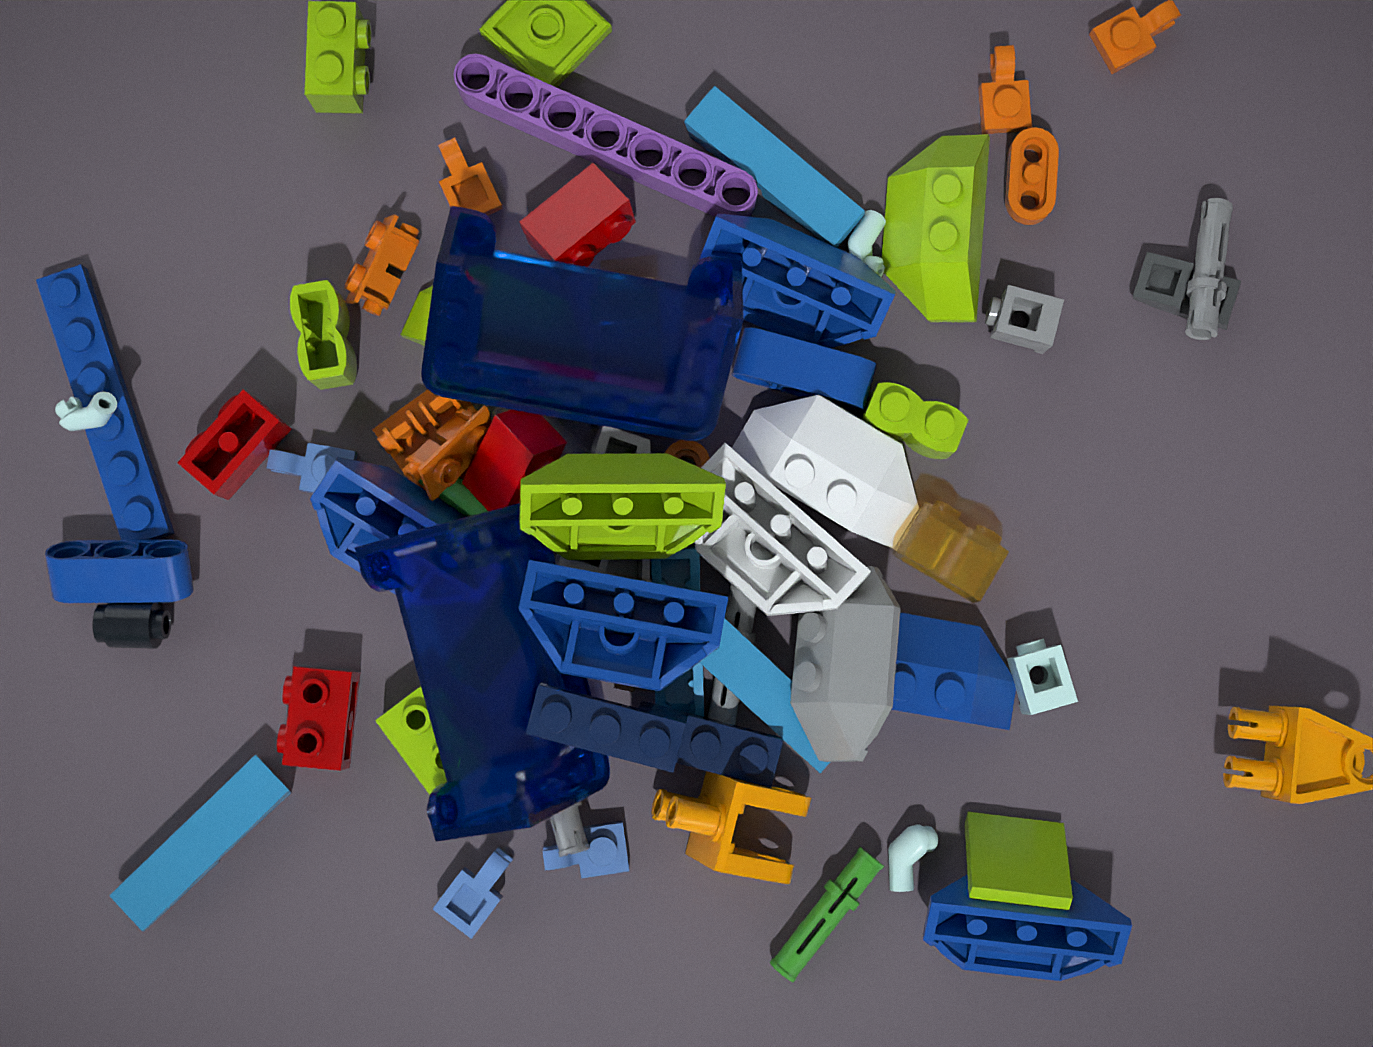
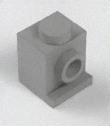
M1008 285L1001 293L1000 298L992 296L985 317V324L993 326L990 338L1033 349L1036 353L1044 354L1053 346L1064 299ZM1014 314L1023 316L1026 320V327L1021 328L1012 325L1011 316Z

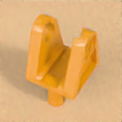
M1269 706V712L1232 707L1228 720L1245 721L1249 723V726L1228 724L1229 737L1233 739L1243 738L1266 741L1264 761L1236 758L1235 756H1228L1224 763L1225 769L1244 771V775L1223 773L1225 787L1261 790V797L1295 804L1373 790V774L1367 778H1362L1363 775L1361 774L1365 765L1364 749L1370 750L1373 753L1372 737L1309 708Z
M706 771L698 798L659 789L653 800L651 814L654 820L666 821V826L669 828L690 831L685 854L713 871L790 884L793 875V864L786 863V860L735 847L732 837L738 813L743 814L746 804L806 817L812 797L774 786L769 788Z

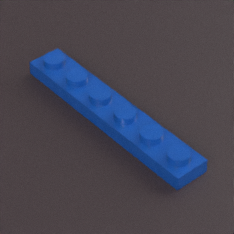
M80 264L36 279L74 397L80 399L83 408L90 404L94 395L98 392H109L117 401V408L106 425L85 429L121 540H157L174 534L175 532L88 269Z

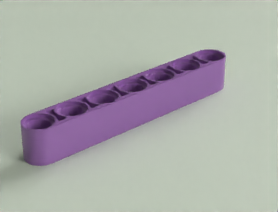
M476 53L466 55L455 66L453 73L455 84L461 99L471 109L714 217L718 213L751 217L755 210L758 194L757 183L744 170L485 55ZM476 75H484L489 78L486 86L481 89L473 90L466 87L470 78ZM517 94H527L532 97L531 103L525 108L515 109L509 106L510 100ZM559 113H570L575 116V121L567 128H558L551 124L553 118ZM606 131L613 132L619 137L616 144L611 147L604 148L594 143L596 136ZM652 150L660 154L662 160L655 166L646 167L638 163L637 157L644 151ZM694 169L703 173L705 180L698 186H688L679 177L683 172ZM737 188L747 194L748 200L742 205L734 206L725 201L723 194L729 189Z

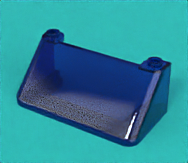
M451 206L436 261L421 369L422 381L429 391L444 398L685 441H698L706 438L713 432L719 417L744 320L742 261L719 256L702 258L692 266L687 285H680L495 250L497 239L496 226L485 213Z
M520 503L354 547L361 575L370 588L377 592L395 590L447 779V782L438 785L432 790L427 804V815L435 842L531 828L602 790L610 778L608 755L526 734L537 688L540 683L592 695L587 678L563 674L558 671L519 611L529 560L556 565L553 551L532 534L528 535L520 529Z

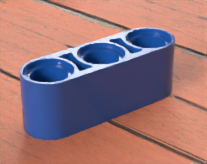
M744 328L731 375L751 384L802 398L819 394L843 409L863 412L866 408L877 364L860 356L766 330Z
M73 540L54 544L45 551L52 597L55 601L61 603L175 602L189 597L194 591L188 545L180 540Z

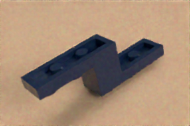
M544 683L538 685L526 734L672 773L676 763L769 788L772 787L784 741L783 737L642 700L639 707L636 708Z

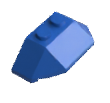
M718 213L699 258L705 270H708L713 284L730 314L773 333L827 348L845 345L862 338L865 340L876 337L896 294V291L853 254L768 218Z
M337 457L310 498L312 506L317 512L320 527L330 554L413 606L447 605L465 602V604L479 603L505 567L506 562L470 519L438 498L434 501L429 500L426 490L387 466Z
M529 560L519 611L560 673L661 691L719 648L728 597Z
M900 613L893 708L891 710L1010 730L1016 694L1014 679L981 626Z
M967 874L931 895L923 930V941L930 946H935L943 956L962 970L1062 981L1090 973L1104 965L1112 967L1122 964L1132 929V922L1129 917L1075 880H1071L1073 900L1070 909L1064 910L969 898Z

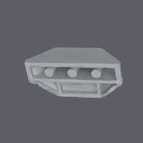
M874 566L867 567L871 574L838 609L799 613L790 704L819 761L863 762L868 753V745L878 735L893 708L901 608L892 591L882 579L881 571Z

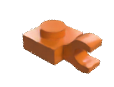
M1173 0L1165 1L1142 18H1140L1133 6L1093 28L1089 36L1111 74H1114L1151 54L1157 47L1152 37L1175 25L1174 20L1179 18L1181 13Z
M1014 45L995 46L994 54H990L992 82L981 83L978 88L982 134L1021 132L1032 127L1029 81H1014Z
M455 137L439 144L438 147L451 173V176L440 180L439 183L459 227H464L503 209L483 163L480 162L468 167Z

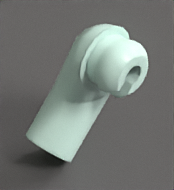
M867 210L848 239V251L850 254L861 259L875 273L882 277L885 269L884 261L880 257L873 256L872 245L885 226L886 220L880 213L874 210Z
M98 392L94 395L90 404L83 408L80 399L72 396L66 403L64 400L57 403L55 412L61 419L59 424L69 431L97 428L107 424L117 408V401L109 392Z
M920 824L909 826L890 844L888 848L890 891L906 892L914 890L913 864L926 852H933L938 845V835L932 827Z

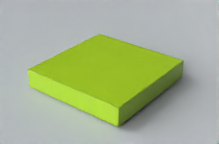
M507 0L479 31L481 36L519 71L558 88L612 32V26L585 0Z
M967 812L965 839L969 898L1064 910L1070 909L1073 895L1064 823Z

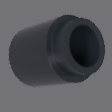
M161 602L99 604L93 615V635L98 643H106L110 648L157 649L161 645L162 640L167 639L170 635L171 616L168 610L163 609Z

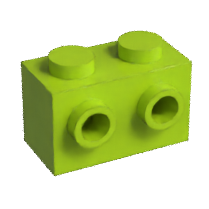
M308 1L304 95L316 113L363 114V96L369 94L370 88L369 68L365 65V49H370L372 34L370 20L364 19L356 2Z
M430 684L420 686L375 721L434 800L486 762L481 755V752L486 747L469 725L462 729L455 720L452 713L457 708L448 694L441 687L433 690Z

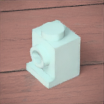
M1043 638L1016 646L1018 655L1007 658L1020 701L1021 714L1033 715L1078 702L1061 645L1046 647ZM1034 666H1039L1044 671V679L1037 685L1031 682L1029 672Z

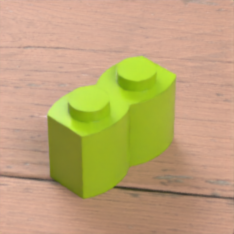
M328 280L294 285L290 295V311L297 329L301 332L298 340L297 354L303 374L320 390L353 385L357 375V360L353 347L346 339L349 331L350 317L344 298Z
M882 382L876 385L861 418L895 440L904 441L916 453L932 459H947L955 453L968 423L967 417L957 408L939 401L923 402L909 388L889 382Z

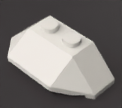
M819 394L755 409L732 447L736 453L777 488L849 531L893 549L919 509L903 444Z
M726 443L701 467L724 478L726 488L722 527L712 533L706 532L696 540L695 550L767 616L838 609L871 574V571Z

